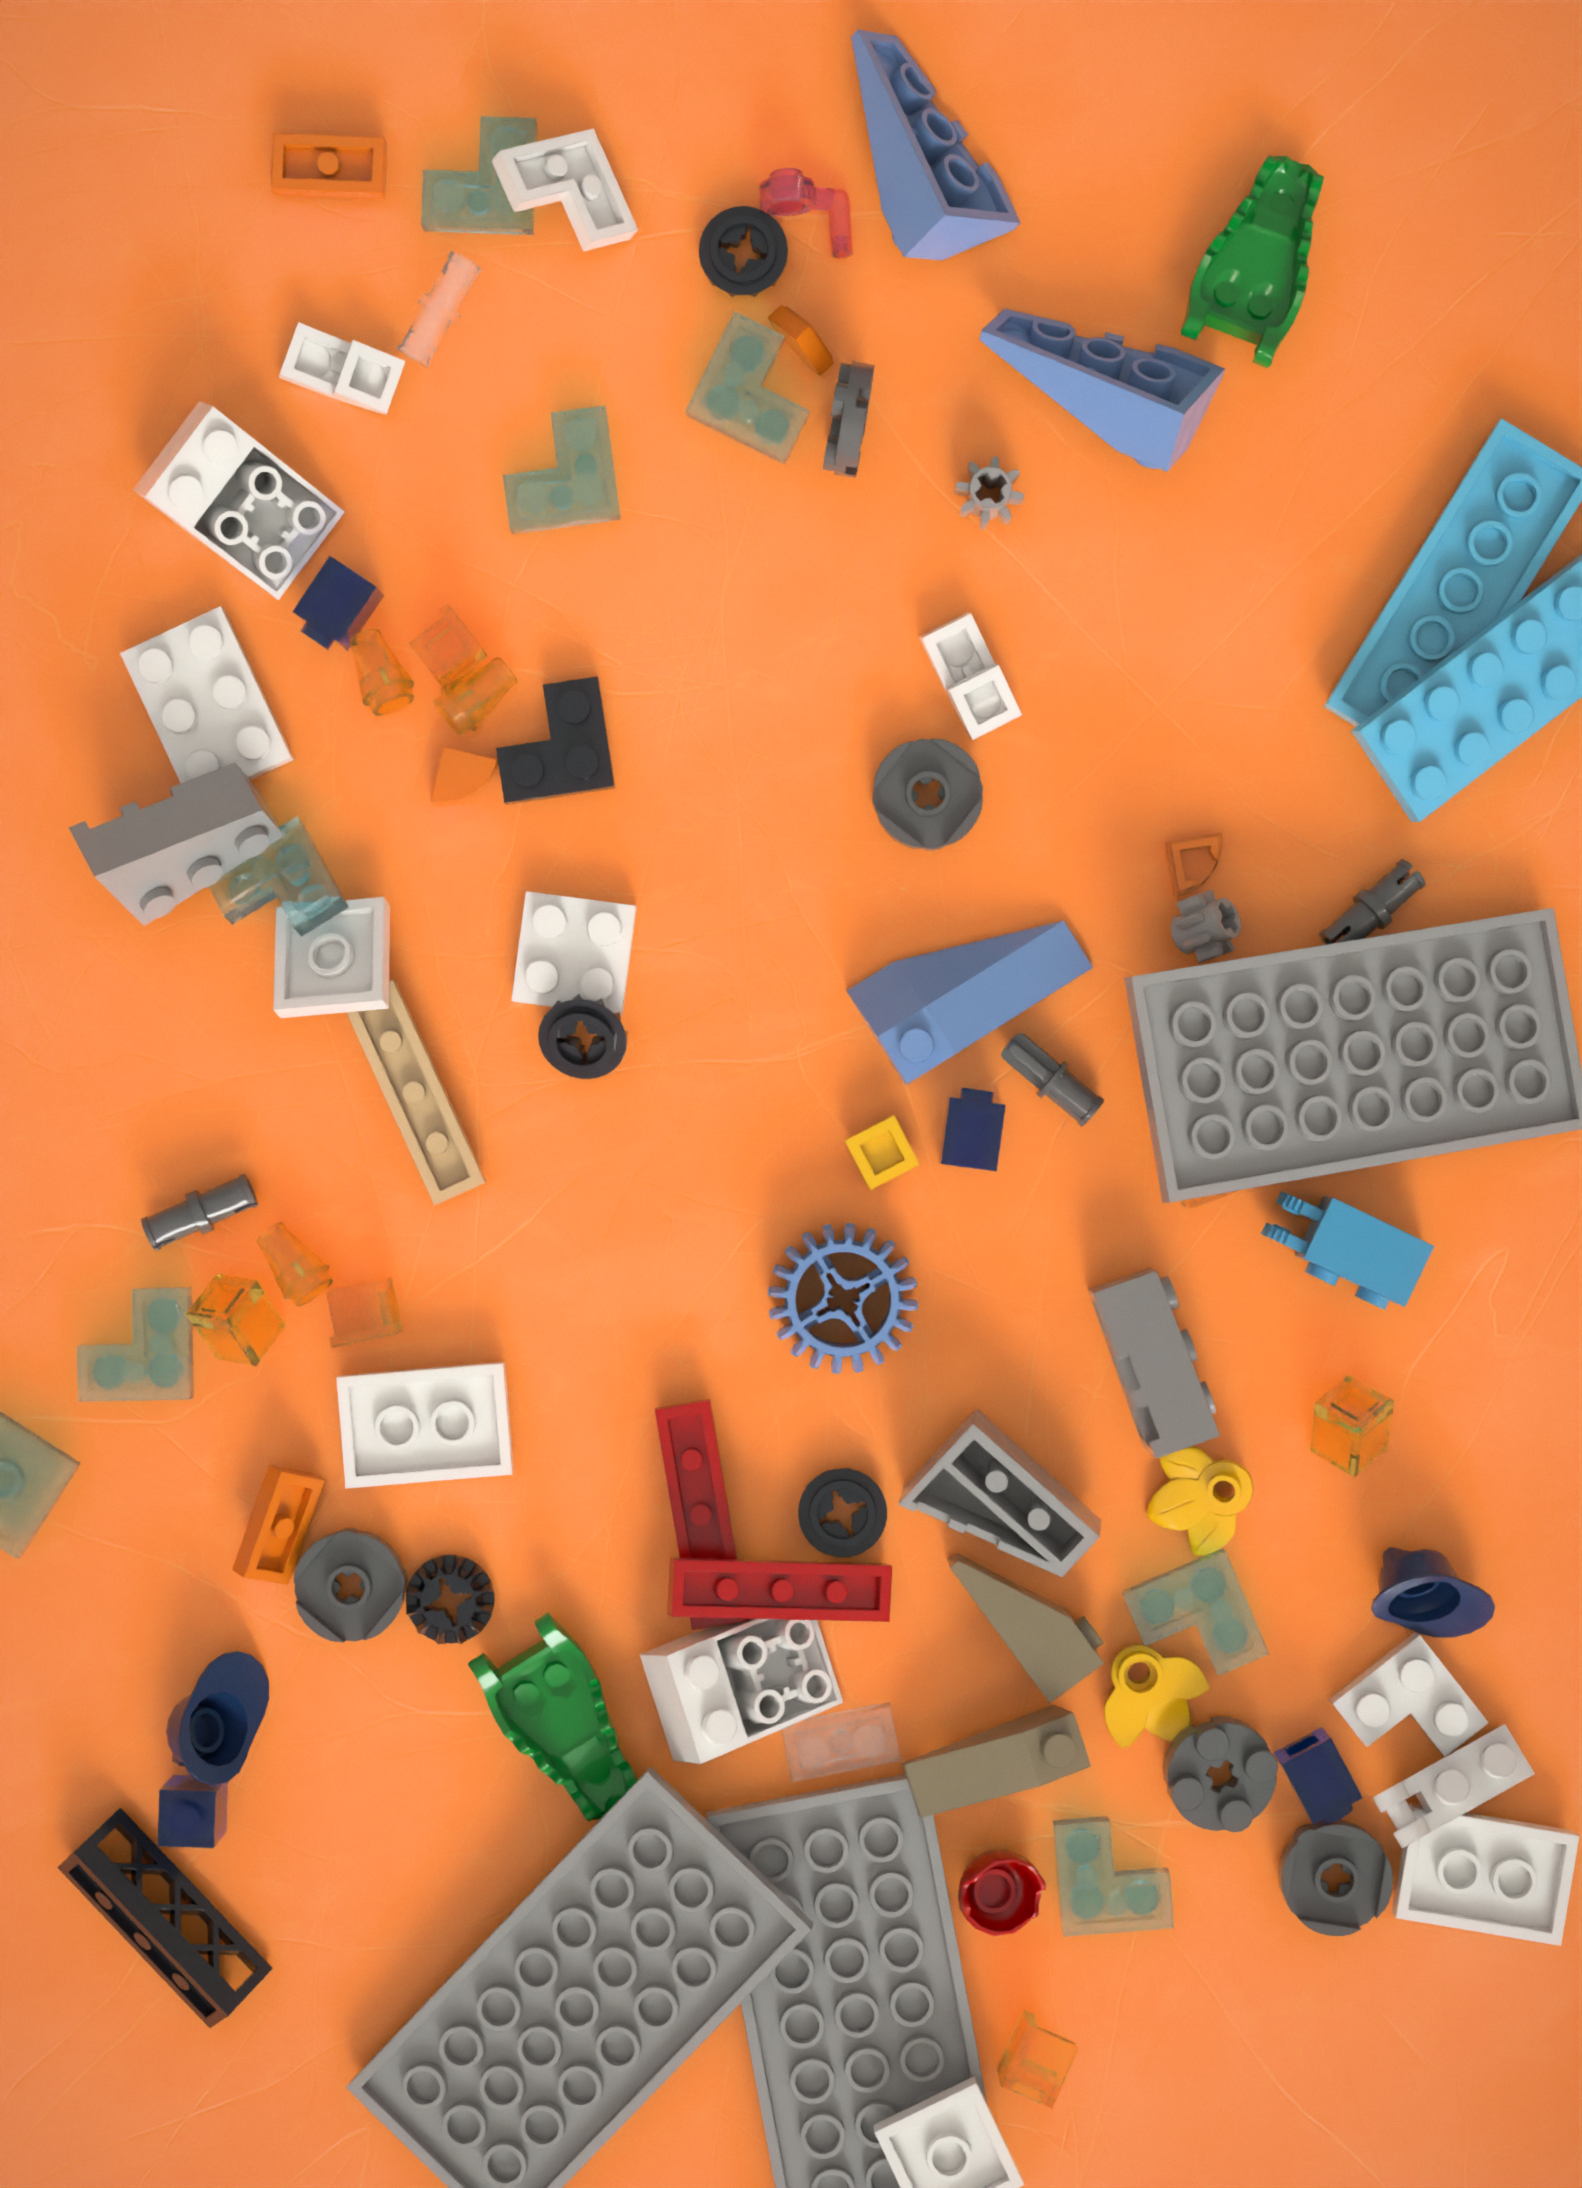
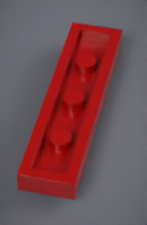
M705 1399L655 1408L679 1557L737 1559L711 1400ZM690 1617L692 1630L747 1621V1619Z
M670 1557L667 1615L671 1617L890 1622L892 1565L886 1563Z

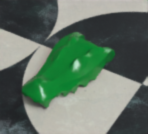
M1269 155L1256 175L1249 195L1246 196L1234 211L1225 229L1215 237L1200 261L1190 286L1185 319L1181 329L1182 336L1197 340L1204 325L1257 345L1252 362L1265 368L1271 366L1278 348L1296 319L1306 292L1309 275L1307 258L1312 242L1313 221L1311 219L1319 199L1324 176L1319 175L1309 164L1296 162L1288 156Z
M547 1612L534 1621L539 1634L544 1640L499 1668H496L485 1653L472 1659L468 1666L480 1683L491 1713L504 1736L514 1744L519 1752L529 1755L540 1771L549 1776L555 1784L563 1785L586 1820H597L618 1801L637 1779L632 1767L620 1749L616 1730L607 1711L601 1684L593 1666L580 1645Z

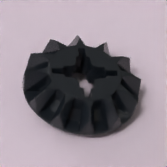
M748 206L726 209L711 219L700 238L699 259L704 273L712 286H717L731 297L736 295L756 297L761 291L770 286H775L779 276L786 267L788 248L785 234L778 222L760 209ZM748 231L751 232L752 251L760 254V258L758 257L757 260L748 259L745 267H742L741 272L737 273L735 255L727 252V249L730 247L739 248L742 240H745Z
M580 994L572 1000L565 1002L557 1000L554 1006L543 1016L538 1032L539 1045L547 1061L558 1071L580 1079L598 1078L613 1071L622 1061L627 1047L628 1031H625L621 1023L620 1012L613 1013L606 1008L602 998L594 1002L583 1000ZM579 1021L583 1022L589 1034H597L592 1038L588 1053H586L585 1045H582L580 1037L571 1036L575 1034Z
M849 1467L825 1470L807 1484L798 1506L799 1524L806 1539L820 1552L842 1558L859 1555L870 1549L884 1531L887 1520V1506L884 1494L870 1476ZM834 1490L837 1491L839 1497H842L846 1504L865 1502L864 1505L858 1507L859 1510L851 1514L853 1522L851 1527L854 1532L852 1534L848 1533L846 1526L843 1527L839 1519L832 1521L827 1519L823 1522L819 1520L827 1517V1513L834 1509L832 1501L834 1499L832 1491Z
M442 1555L432 1558L417 1569L407 1586L406 1614L415 1625L418 1634L425 1635L437 1644H462L480 1633L490 1620L495 1601L491 1580L477 1563L466 1557ZM441 1578H444L446 1586L450 1587L453 1594L461 1592L463 1595L472 1593V1596L466 1597L464 1601L458 1604L457 1622H454L453 1616L449 1615L446 1608L441 1607L437 1609L436 1606L428 1608V1605L432 1604L434 1600L442 1595L441 1587L443 1582Z

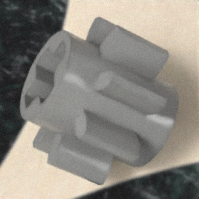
M996 456L993 457L989 467L982 469L972 461L968 463L967 471L972 479L971 483L957 482L955 485V493L967 496V502L961 507L959 515L964 517L973 513L979 517L980 530H985L989 519L999 517L1002 523L1008 525L1011 521V514L1007 504L1019 505L1024 500V494L1019 491H1012V484L1015 483L1020 472L1016 469L1008 474L998 468L999 459ZM982 483L988 489H992L995 486L1001 489L997 499L998 503L995 504L991 498H986L982 501L978 499Z
M1210 889L1177 902L1181 913L1172 918L1170 927L1172 938L1181 952L1187 955L1196 952L1198 962L1202 963L1234 951L1235 948L1230 939L1239 935L1241 921L1237 909L1230 900L1226 898L1215 900L1214 892Z

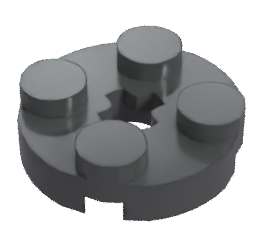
M852 361V364L841 363L832 405L831 417L833 418L830 435L827 440L823 470L834 471V475L852 478L857 476L861 454L860 447L865 431L875 368L873 364Z
M920 739L899 745L882 761L874 778L872 805L880 825L895 841L912 849L936 851L955 844L972 829L982 810L983 786L977 765L962 748L944 739ZM934 780L941 786L937 795L943 802L937 808L928 804L922 809L915 804L918 795L913 790V787L918 781L923 785H928Z
M345 1528L320 1538L301 1557L294 1574V1592L297 1599L295 1603L304 1623L317 1635L330 1641L343 1643L345 1641L367 1640L382 1633L400 1612L405 1599L408 1576L402 1566L399 1555L388 1542L368 1531ZM355 1572L362 1578L360 1587L364 1590V1594L361 1598L352 1594L345 1600L337 1593L342 1585L336 1578L340 1573L350 1576Z
M1229 1716L1211 1717L1212 1721L1201 1723L1196 1727L1191 1724L1177 1734L1165 1754L1163 1775L1167 1783V1792L1179 1813L1192 1824L1213 1831L1228 1830L1234 1833L1241 1832L1250 1826L1252 1820L1265 1809L1271 1800L1277 1780V1760L1261 1735L1242 1720ZM1224 1761L1230 1762L1229 1771L1232 1774L1231 1778L1227 1782H1222L1219 1786H1213V1780L1207 1774L1208 1769L1211 1766L1220 1768Z
M1327 1819L1314 1824L1302 1825L1294 1832L1292 1840L1286 1845L1280 1858L1278 1882L1287 1906L1305 1926L1315 1932L1328 1936H1346L1362 1930L1360 1926L1368 1923L1374 1916L1377 1919L1386 1909L1393 1889V1872L1381 1845L1363 1827L1345 1820ZM1332 1864H1341L1342 1871L1350 1874L1348 1883L1340 1882L1337 1886V1891H1329L1327 1882L1321 1878L1322 1872L1330 1870Z

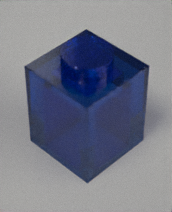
M329 556L292 612L305 623L300 632L326 650H329L334 642L348 651L384 595L375 585Z
M961 1088L960 1098L947 1097L938 1163L997 1172L1006 1105L993 1103L994 1092Z
M1322 1727L1273 1752L1303 1811L1313 1824L1321 1820L1324 1823H1332L1345 1817L1353 1810L1352 1804L1363 1798L1333 1740Z
M173 1775L159 1790L157 1846L214 1848L227 1831L228 1782L212 1786L198 1782L193 1776Z

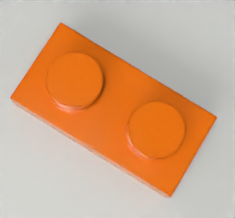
M273 133L271 190L274 195L385 199L387 142L385 137Z
M269 1465L232 1571L243 1578L288 1585L325 1480L313 1473Z

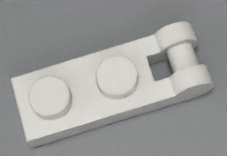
M1504 1724L1374 1796L1373 1800L1381 1813L1387 1811L1398 1830L1393 1835L1400 1847L1404 1848L1535 1773ZM1413 1795H1416L1427 1814L1418 1820L1406 1799Z

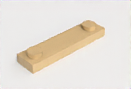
M392 979L389 981L388 1009L346 1013L435 1206L482 1185L487 1180L396 980Z

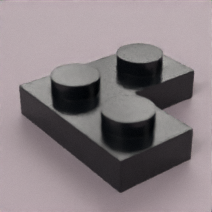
M598 676L544 684L543 690L551 740L496 748L504 803L510 805L616 789Z

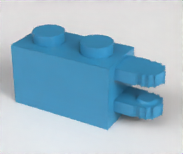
M1280 1192L1276 1203L1281 1205L1282 1209L1297 1216L1302 1215L1310 1219L1311 1222L1303 1239L1292 1235L1290 1230L1282 1226L1269 1223L1265 1224L1261 1232L1262 1235L1295 1250V1256L1308 1262L1304 1272L1333 1286L1336 1285L1339 1277L1359 1286L1354 1295L1355 1297L1383 1310H1386L1389 1301L1404 1307L1406 1306L1434 1248L1433 1245L1333 1197L1323 1196L1317 1208L1288 1193Z

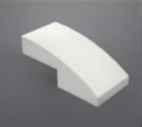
M298 322L278 378L325 396L386 415L405 361L355 340L349 343Z
M967 612L919 636L920 642L947 696L972 740L1022 715L999 665L995 664L971 613Z

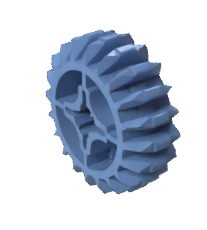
M846 1223L844 1239L834 1240L832 1225L825 1224L823 1225V1235L826 1242L817 1245L813 1235L810 1232H805L802 1234V1240L809 1251L802 1256L796 1248L788 1246L785 1249V1254L796 1263L791 1270L779 1264H776L773 1269V1273L780 1278L786 1279L787 1284L786 1287L769 1286V1296L785 1298V1305L771 1308L769 1315L771 1319H780L787 1316L790 1322L777 1331V1336L780 1340L787 1339L794 1333L800 1337L791 1348V1354L795 1357L800 1356L807 1346L813 1348L814 1352L810 1358V1366L817 1369L821 1365L824 1354L832 1356V1373H841L842 1357H852L854 1371L856 1373L862 1372L864 1368L860 1354L868 1351L873 1361L880 1365L884 1362L883 1354L877 1347L880 1343L885 1341L895 1351H898L902 1346L898 1338L891 1334L894 1326L905 1332H911L913 1328L912 1322L899 1317L901 1309L908 1311L918 1309L917 1300L901 1298V1291L917 1287V1281L914 1277L898 1280L896 1273L904 1270L909 1265V1261L905 1256L896 1259L891 1264L887 1261L886 1257L895 1248V1243L892 1240L888 1239L878 1251L871 1247L876 1238L877 1232L875 1229L868 1228L864 1233L862 1242L853 1240L855 1225L853 1223ZM837 1252L855 1253L869 1259L878 1268L856 1278H847L836 1270L828 1254ZM813 1263L823 1281L824 1293L816 1303L799 1314L796 1305L797 1287L802 1275ZM827 1273H831L836 1283L841 1284L845 1290L852 1289L853 1287L857 1289L869 1283L858 1290V1299H852L853 1303L857 1304L853 1310L859 1320L858 1323L854 1322L850 1313L845 1312L841 1306L834 1307L833 1309L829 1307L821 1313H817L828 1306L827 1298L834 1297L833 1293L829 1292L833 1286ZM887 1282L889 1287L888 1310L881 1324L872 1332L862 1313V1304L868 1295ZM831 1318L840 1319L846 1322L858 1341L850 1343L830 1342L818 1337L809 1328Z

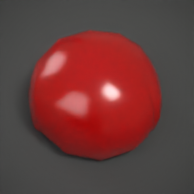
M1007 1849L986 1850L971 1860L960 1878L958 1889L959 1908L966 1920L979 1931L991 1936L1013 1934L1024 1927L1031 1919L1038 1917L1041 1893L1043 1890H1046V1884L1035 1866L1026 1857Z

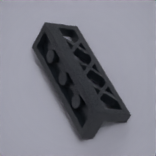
M121 1808L57 1867L209 2028H212L228 2017L273 1969ZM115 1828L131 1844V1863H113L97 1846ZM142 1856L149 1864H142ZM125 1874H131V1881ZM142 1874L161 1875L169 1884V1904L151 1903L142 1893ZM181 1898H182L187 1904H181ZM162 1914H170V1922ZM181 1915H199L207 1924L208 1944H190L181 1935ZM219 1938H220L226 1945H219ZM201 1955H208V1962ZM219 1955H236L252 1971L235 1991L219 1975Z

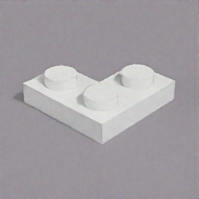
M594 128L500 150L492 160L513 211L518 212L561 201L583 252L630 240L638 231Z
M1417 1632L1411 1634L1329 1699L1366 1747L1411 1714L1440 1753L1446 1757L1489 1723Z

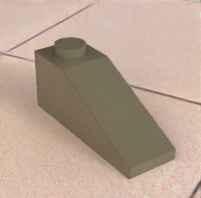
M958 1553L953 1554L947 1559L950 1569L1049 1703L1104 1664L1096 1650L1104 1642L1085 1616H1082L1075 1622L1065 1608Z
M1056 1705L1048 1706L902 1762L918 1815L921 1818L1036 1788L1091 1767L1074 1713Z

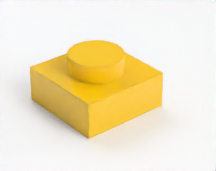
M895 1115L844 1140L870 1190L920 1165Z

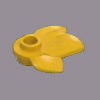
M1193 1446L1160 1457L1161 1466L1170 1481L1162 1485L1153 1495L1146 1511L1147 1517L1157 1525L1167 1529L1178 1531L1188 1529L1189 1544L1194 1555H1207L1217 1551L1233 1537L1236 1530V1514L1243 1511L1251 1501L1254 1485L1250 1473L1244 1466L1235 1461L1226 1459L1214 1461L1200 1448ZM1219 1481H1227L1233 1485L1235 1494L1231 1497H1222L1217 1494L1215 1484Z
M1134 1644L1123 1648L1115 1656L1111 1665V1679L1115 1687L1104 1704V1718L1108 1731L1113 1740L1123 1749L1134 1743L1144 1728L1161 1739L1172 1742L1181 1730L1190 1726V1712L1186 1700L1196 1698L1210 1688L1203 1672L1189 1659L1184 1657H1161L1155 1649L1147 1645ZM1141 1662L1146 1664L1148 1673L1144 1679L1134 1681L1129 1678L1128 1671L1134 1663Z

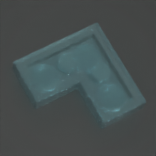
M481 116L479 172L423 170L421 215L423 231L534 235L535 207L518 212L513 211L492 160L500 150L537 142V119Z
M734 311L685 410V414L687 417L785 465L810 416V410L762 387L785 342V336Z
M606 405L551 412L558 468L503 475L511 533L517 534L621 520Z
M296 816L280 826L285 835L284 837L271 844L262 854L249 858L223 875L214 885L209 886L222 914L232 925L275 898H278L292 927L302 937L349 908L307 828Z
M192 1287L132 1289L133 1343L81 1344L77 1346L78 1402L190 1400L194 1398Z
M1223 1548L1121 1591L1144 1646L1195 1625L1218 1676L1269 1655L1228 1555Z
M1108 1816L1052 1820L1060 1924L1063 1937L1174 1928L1171 1878L1168 1867L1114 1871L1111 1828Z

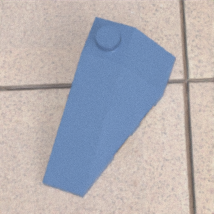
M857 30L851 36L881 209L892 231L893 241L903 257L942 261L1013 231L1021 222L999 176L988 162L983 163L979 167L965 148L962 141L968 136L967 132L958 120L950 122L931 101L935 96V88L898 37Z
M1003 309L981 330L979 340L1116 451L1134 458L1138 464L1144 467L1159 468L1166 472L1188 449L1225 371V368L1173 347L1156 344L1154 353L1122 346L1124 336L1106 332L1104 338L1076 336L1074 328L1069 323Z
M1063 920L893 961L848 989L847 993L901 1080L906 1085L1092 969L1093 966Z

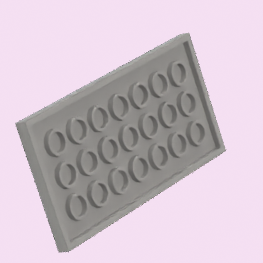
M1554 908L1124 978L1162 1203H1171L1582 1129V1070Z
M650 1766L352 2078L346 2088L448 2188H562L812 1930L814 1923Z
M905 1774L706 1812L707 1821L814 1923L812 1930L741 2002L775 2188H900L874 2133V2124L975 2076L987 2102L934 1815L923 1818L918 1815Z

